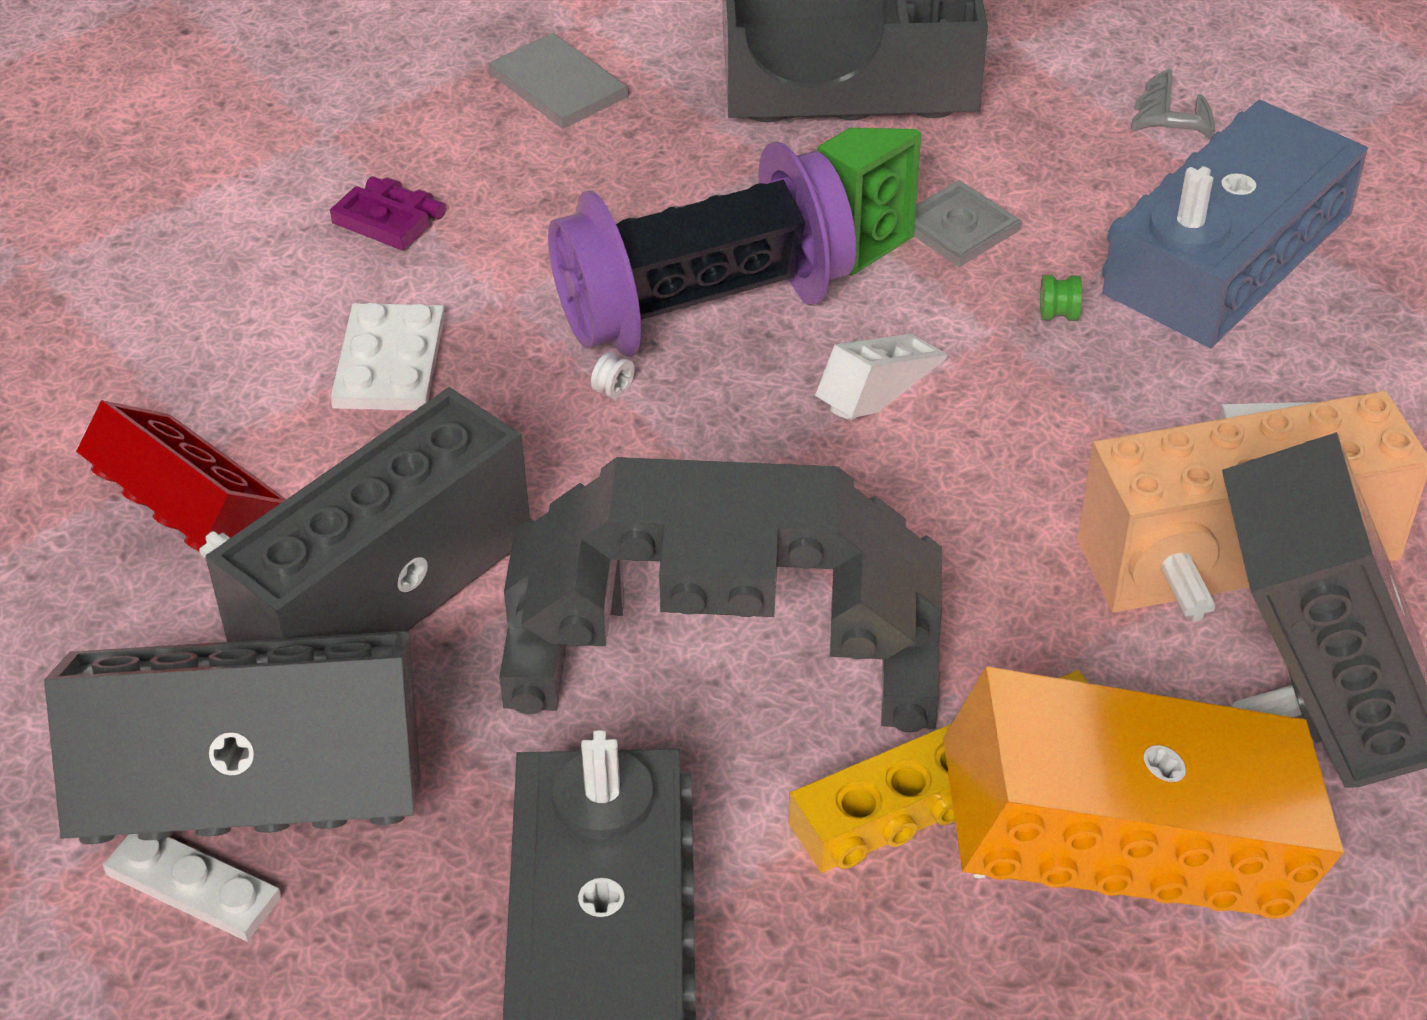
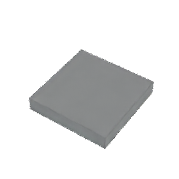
M958 180L916 205L914 237L956 266L961 267L1020 231L1022 220Z

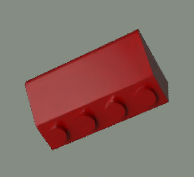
M101 400L76 450L79 455L92 464L91 471L94 474L119 484L123 487L121 494L132 502L149 507L154 511L152 517L155 521L168 528L179 530L186 536L184 542L199 552V548L207 544L205 537L213 531L218 535L224 533L231 538L286 500L177 419L166 413Z

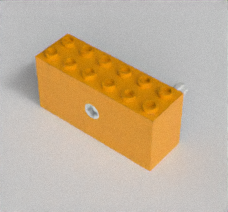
M986 666L943 738L962 872L972 873L973 877L978 879L985 878V876L996 880L1013 879L1041 883L1052 888L1069 887L1097 891L1108 896L1125 895L1153 899L1165 904L1181 903L1208 907L1214 911L1229 910L1262 915L1269 919H1279L1291 916L1344 853L1306 719Z

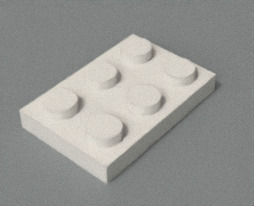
M352 303L330 397L332 408L416 410L428 402L445 318L444 306Z

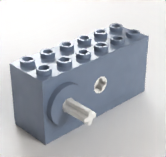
M1259 99L1245 112H1239L1233 122L1222 132H1216L1209 143L1198 153L1193 152L1187 158L1185 164L1175 173L1167 174L1160 186L1149 195H1143L1130 212L1124 217H1118L1112 223L1107 235V240L1110 242L1108 258L1102 269V276L1105 277L1102 294L1211 349L1352 214L1368 147Z

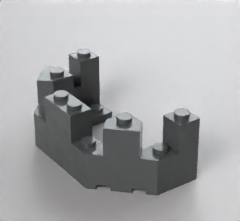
M616 457L601 468L598 478L586 486L582 483L577 484L550 503L549 512L536 521L529 518L515 528L504 588L508 629L499 676L503 708L515 709L523 714H535L541 710L557 711L566 645L578 647L606 646L610 615L623 616L625 600L622 560L660 562V612L687 615L712 614L741 617H774L777 567L833 569L830 657L882 659L881 726L895 727L900 731L910 733L917 732L923 728L936 729L939 700V637L942 617V546L927 535L920 538L906 527V519L876 495L871 498L866 497L854 487V478L838 466Z

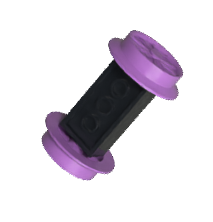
M773 142L768 144L761 154L758 184L726 195H713L704 201L681 207L672 206L662 212L644 217L627 218L616 224L599 195L590 190L582 192L578 199L576 214L554 219L550 222L548 228V248L558 296L567 321L580 344L585 348H591L612 342L621 354L632 356L639 349L641 320L787 279L804 303L812 305L821 302L826 295L830 280L845 277L851 273L856 258V235L853 216L845 189L831 162L818 151L796 156L784 143Z

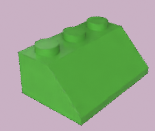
M848 128L817 147V151L822 153L831 162L838 173L850 204L856 235V258L854 267L849 274L851 276L914 237L922 134L916 129Z

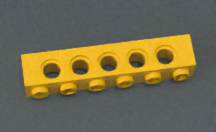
M1079 670L1059 677L1060 679L1088 683ZM951 724L789 792L788 824L821 873L837 866L841 869L851 868L860 863L867 853L887 844L891 847L901 846L910 841L917 831L932 824L948 825L955 822L943 739Z

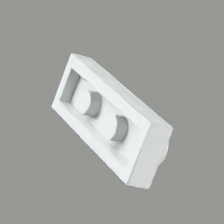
M128 834L103 864L107 876L247 942L281 899L279 888L170 837L159 840H141L138 838V834Z

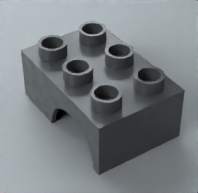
M722 0L728 118L750 117L759 122H777L788 116L833 115L843 120H859L871 114L915 113L926 118H942L953 112L980 111L988 31L983 0Z

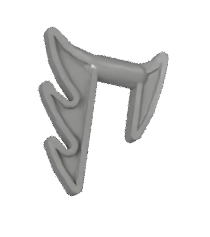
M1167 69L1146 82L1145 91L1147 92L1140 96L1135 103V110L1140 111L1132 120V130L1165 126L1197 130L1203 133L1206 138H1212L1215 131L1214 117L1210 105L1202 94L1197 95L1195 114L1170 111L1172 70Z

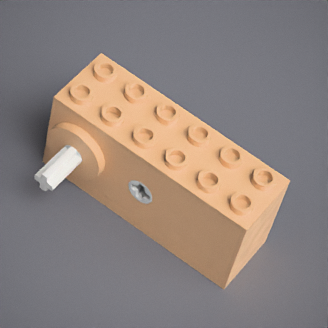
M1387 391L1093 441L1077 540L1112 613L1177 601L1185 617L1190 616L1192 621L1203 620L1204 613L1215 610V603L1211 594L1250 587L1222 473L1223 469L1337 432L1389 561L1402 559L1426 483L1427 453Z

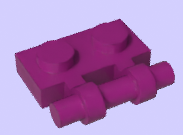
M371 176L366 182L365 189L355 186L330 209L333 224L404 251L429 227L428 216L436 219H441L444 216L446 204L435 200L431 193L418 189L414 192L403 188L402 183L395 179L386 177L382 180Z

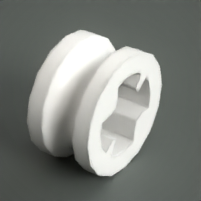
M612 352L605 353L598 360L592 372V389L599 393L605 391L609 398L616 400L632 383L635 372L633 362L625 358L620 360L619 356Z

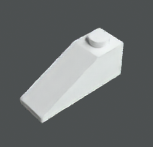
M914 334L834 344L815 396L831 405L830 410L834 414L845 419L855 420L860 416L876 414L943 362L948 354Z

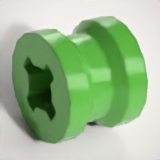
M1042 275L1040 286L1041 320H1052L1055 316H1065L1069 321H1079L1082 304L1081 276L1070 275L1066 280H1057L1053 275Z

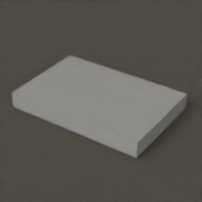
M555 33L542 37L488 63L489 74L562 129L628 97V86Z

